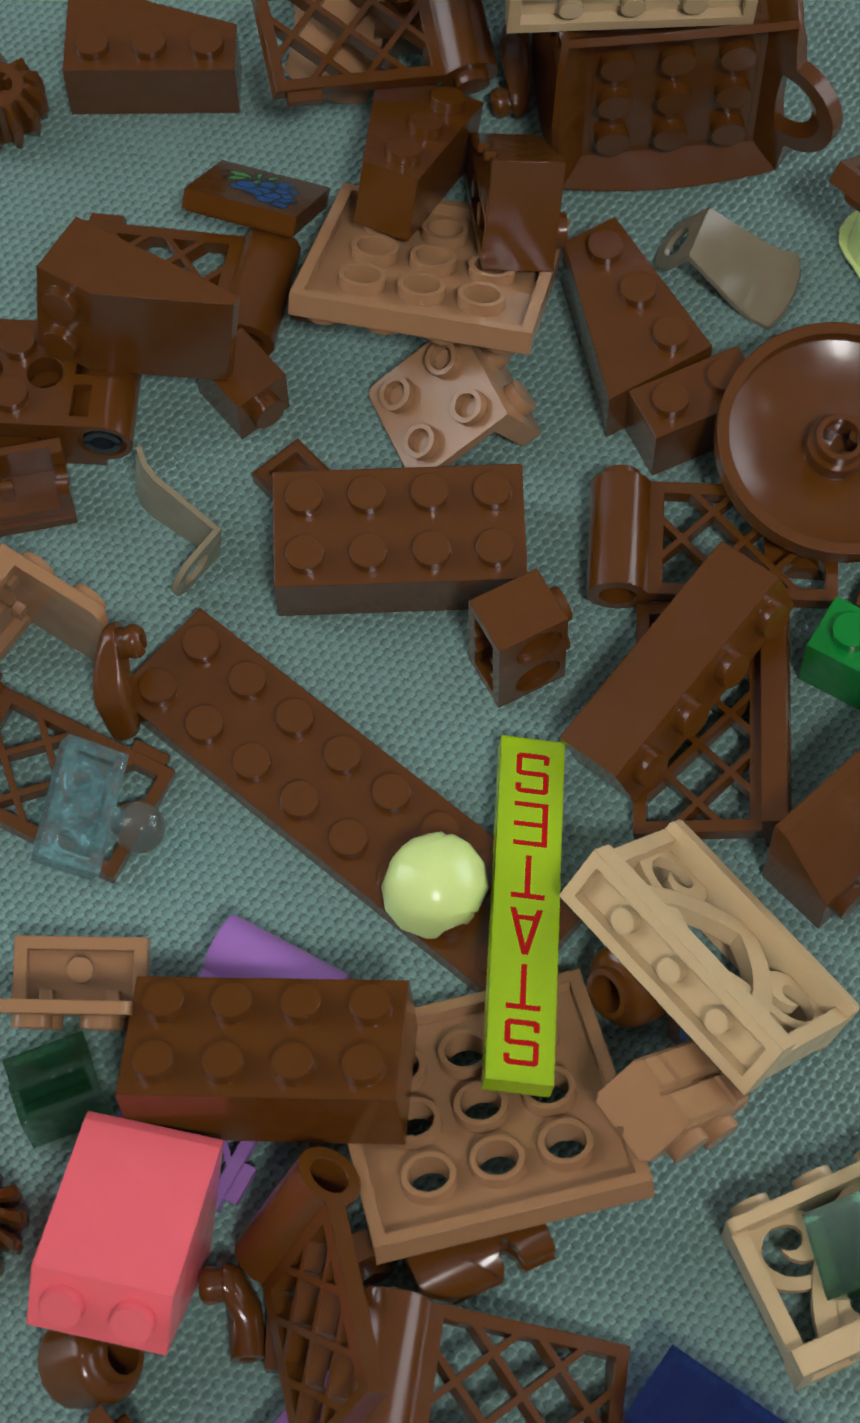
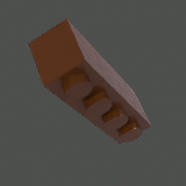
M721 541L560 735L559 738L575 759L633 802L637 800L646 788L654 786L664 775L669 759L687 738L695 736L703 728L707 721L709 710L727 689L736 686L743 679L748 670L750 660L768 639H773L784 629L790 612L795 605L780 577Z

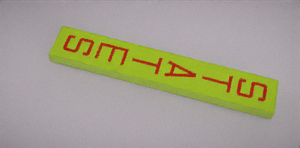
M502 735L498 746L481 1090L550 1097L554 1088L560 918L559 895L561 887L565 744L562 742Z

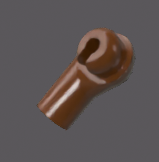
M222 1261V1267H203L198 1274L201 1301L206 1305L225 1302L228 1312L230 1361L234 1363H253L264 1360L263 1308L259 1297L242 1269L233 1263Z

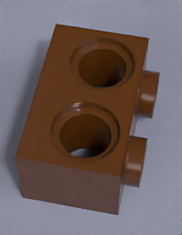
M537 568L468 601L469 660L498 708L565 676L566 650L570 649V641L567 635L568 622L573 618L572 611L561 589L556 585L549 588Z

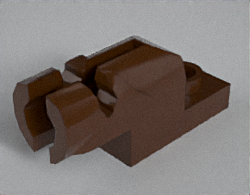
M546 1224L379 1265L376 1263L368 1228L352 1234L364 1288L372 1286L393 1273L391 1265L402 1261L416 1293L426 1296L431 1302L454 1306L495 1286L504 1284V1262L500 1258L501 1255H506L510 1260L516 1262L518 1269L523 1273L556 1259L554 1256L556 1253L555 1244Z

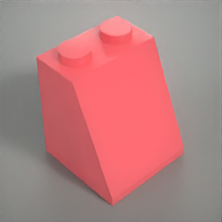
M88 1111L31 1265L26 1324L167 1356L198 1285L199 1271L206 1266L211 1254L224 1140Z

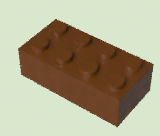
M522 464L272 472L274 590L279 616L468 610L469 600L528 573Z
M137 976L132 1000L134 1002L133 1011L129 1017L115 1093L124 1119L224 1141L406 1145L418 1027L409 980Z

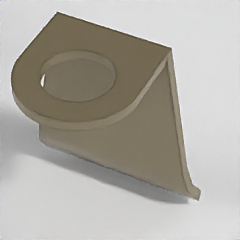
M710 207L680 222L667 235L655 258L656 266L662 271L671 270L689 261L738 313L751 323L766 330L772 328L787 311L796 294L801 274L800 258L797 253L782 250L768 244ZM689 231L684 244L677 252L669 256L673 244L681 235Z
M136 446L135 490L141 506L154 519L197 546V549L181 567L171 587V591L175 595L181 596L196 583L220 555L222 529L160 479L147 464L143 446ZM200 560V562H199V564L197 565V567H196V568L194 569V571L188 576V574L190 573L191 569H192V568L194 567V565Z

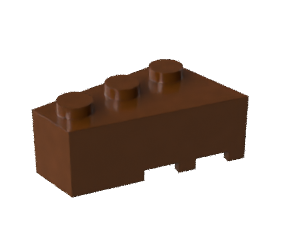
M68 0L62 72L72 114L240 113L242 64L237 24L146 0Z
M469 133L465 189L482 270L553 272L556 249H565L568 234L566 212H560L566 161L539 135Z
M615 217L567 240L563 255L562 285L579 344H582L589 368V380L592 390H595L602 414L601 422L607 438L625 428L629 390L711 357L712 345Z

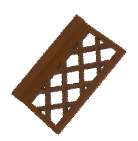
M670 602L637 603L636 643ZM790 615L784 629L773 639H768L750 660V668L748 667L743 677L750 683V691L731 708L719 699L712 708L722 717L701 737L693 736L687 738L684 742L690 747L667 767L662 778L654 786L646 788L637 800L633 802L634 840L665 829L669 823L680 819L701 840L765 838L766 847L770 846L775 825L792 811ZM749 709L750 725L741 718ZM733 726L750 741V749L730 767L708 747ZM701 756L721 776L699 797H696L676 777ZM749 767L750 784L741 777ZM733 784L750 799V819H721L708 806ZM667 786L689 804L673 821H648V804ZM700 814L705 820L694 819Z

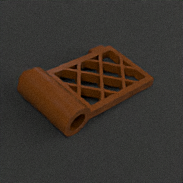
M251 0L273 100L286 99L287 108L322 105L323 95L433 83H443L445 86L454 87L468 95L486 89L490 85V80L498 74V63L483 0H411L413 9L405 20L377 0H352L362 8L349 25L322 7L325 0H289L305 12L293 30H290L271 16L268 1L274 0ZM368 12L395 31L383 49L356 31V28ZM312 18L339 36L327 55L299 36ZM414 19L416 21L417 29L411 25ZM276 37L283 41L279 48ZM404 37L423 51L426 66L407 67L389 53L400 38ZM346 42L374 61L366 72L351 73L333 60ZM290 47L318 66L310 77L285 80L281 59ZM382 66L386 70H378V68ZM324 71L329 74L328 76H321Z
M92 212L90 219L84 220L146 251L152 247L167 248L173 256L166 259V261L201 278L202 276L191 264L192 262L207 253L226 254L224 265L204 276L203 279L240 296L237 330L242 327L268 356L274 352L301 254V246L294 237L289 238L254 228L250 229L245 236L131 225L127 224L125 216Z
M629 465L609 466L604 469L603 473L593 477L590 483L586 595L588 600L602 607L621 609L636 607L637 603H645L646 601L671 602L686 583L662 582L663 565L679 551H682L699 568L707 557L691 541L712 524L734 544L732 548L780 577L795 605L794 608L829 609L835 597L838 596V563L808 558L824 573V589L798 588L784 573L802 559L803 556L791 552L775 566L753 545L763 536L754 528L744 536L722 516L734 506L723 484L650 481L645 475L640 474L637 468ZM664 501L690 502L703 517L682 534L664 517ZM710 503L718 504L715 507H713ZM663 534L672 542L665 549H663Z
M0 672V731L14 711L37 722L41 735V740L5 750L0 734V765L3 767L10 790L9 793L0 795V828L114 884L176 778L175 770L167 767L170 762V755L137 739L130 749L5 687L1 682L3 675ZM47 728L59 733V735L49 737ZM77 743L93 750L97 768L61 777L53 750ZM46 752L54 780L17 790L9 762ZM103 755L116 762L105 765ZM136 771L154 780L144 799L118 806L110 780L111 777ZM102 780L110 808L74 818L66 790ZM54 793L59 794L67 821L40 828L26 820L21 803ZM14 805L17 816L2 808ZM135 815L126 830L122 818ZM115 821L120 842L109 861H106L83 849L78 831ZM71 833V837L74 844L60 838L59 836Z
M311 1147L301 1153L235 1242V1255L240 1267L251 1279L262 1284L288 1423H317L321 1403H323L319 1423H363L387 1395L347 1210L355 1202L361 1191V1180L356 1169L347 1158L337 1151L326 1147ZM327 1247H328V1252H327V1257H326L324 1272H323V1275H321V1274H322V1269H323V1264H324V1259H325V1254H326V1249H327ZM296 1284L293 1303H291L289 1292ZM320 1288L319 1297H318V1302H317V1307H316V1312H315V1317H314V1322H313V1326H312L311 1324H312V1319H313V1314H314V1309H315V1304H316L318 1289ZM340 1307H341V1315H340V1320H339V1326H338L337 1336H334V1335H335V1330H336V1325H337V1320H338V1315H339V1310H340ZM308 1339H310L309 1348H308V1353H307V1358H306V1363H305V1368H304V1359H305V1354H306ZM331 1350H333L327 1386L324 1388ZM354 1370L358 1387L348 1398Z
M391 1287L364 1288L387 1395L363 1423H429L431 1405L447 1392L451 1393L470 1423H495L515 1406H517L527 1423H545L529 1399V1396L553 1377L577 1411L563 1423H580L582 1420L584 1423H622L630 1355L629 1345L431 1302L426 1296L408 1290ZM443 1324L466 1329L482 1354L456 1374L439 1350ZM487 1334L505 1338L494 1345ZM517 1340L531 1343L548 1368L524 1388L521 1387L500 1355L502 1351ZM553 1348L569 1351L570 1353L560 1359ZM582 1355L608 1360L604 1391L590 1402H588L566 1369ZM488 1363L510 1398L484 1417L461 1382ZM354 1370L348 1398L358 1387ZM437 1372L443 1384L434 1390ZM600 1406H602L601 1420L595 1412Z

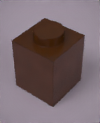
M242 327L237 330L234 372L228 381L197 378L199 392L242 439L258 428L265 429L270 427L290 407L286 374Z

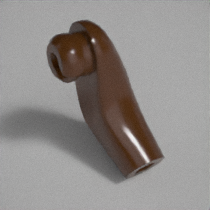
M505 24L501 30L498 49L507 86L493 88L489 93L495 117L502 119L514 114L515 119H519L526 114L531 99L533 83L531 39L529 33L507 34Z
M119 621L108 623L99 636L93 668V699L97 711L112 738L124 741L136 736L141 725L132 686L129 658H141L145 654L147 639L144 629L138 624L134 623L123 627Z

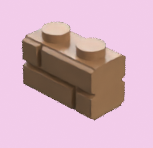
M693 1040L635 1059L597 1093L596 1103L614 1127H623L624 1131L621 1137L640 1162H651L668 1154L674 1163L677 1164L702 1146L706 1150H710L729 1137L740 1126L734 1119V1116L748 1104L749 1094L743 1095Z

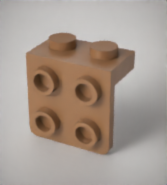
M429 341L372 385L369 392L370 400L405 468L449 466L493 432L523 447L542 433L531 413L536 409L532 396L519 381L513 380L506 366L511 362L510 355L495 354L484 347L460 343L440 345Z
M1 543L0 661L32 623L94 661L99 636L104 627L109 623L105 611L106 604L103 599L86 585L76 583L72 587L56 577L53 569L36 554L26 551L21 555Z
M15 935L12 999L0 998V1014L11 1016V1028L63 1030L64 1017L79 1018V1029L127 1032L129 1017L133 1011L134 1002L132 1000L137 976H150L151 939L143 937Z

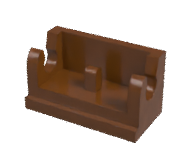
M60 437L0 448V537L78 523L69 468Z

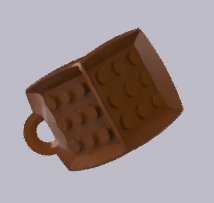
M758 0L754 22L751 24L532 33L534 81L544 141L566 161L563 189L589 191L661 190L712 184L754 176L776 170L781 165L789 148L807 153L818 152L824 149L837 136L843 124L842 107L836 92L826 77L807 60V34L804 25L803 0ZM787 79L798 85L811 103L812 115L805 122H796L786 118L784 115V94Z

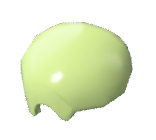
M441 831L427 833L405 843L391 859L381 889L385 911L402 930L426 939L438 938L446 930L462 924H468L474 917V913L478 912L489 886L485 862L472 845L454 834L446 835Z

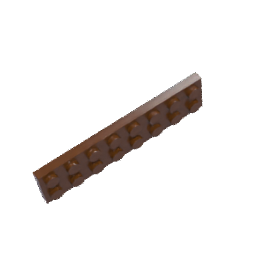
M199 608L131 676L140 723L474 992L486 991L494 837ZM442 831L446 835L454 834L472 845L485 862L489 889L478 912L474 913V917L468 924H462L446 930L438 938L426 939L402 930L385 911L381 886L391 859L405 843L427 833ZM561 897L559 949L583 923Z

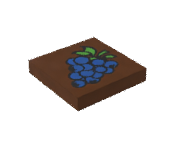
M221 160L184 188L181 208L188 212L292 238L327 207L330 187Z

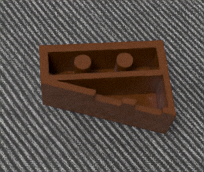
M383 67L378 68V70H386ZM433 84L375 89L354 223L409 241L465 173L469 133L479 132L484 102L467 97L461 90L450 86L438 87Z

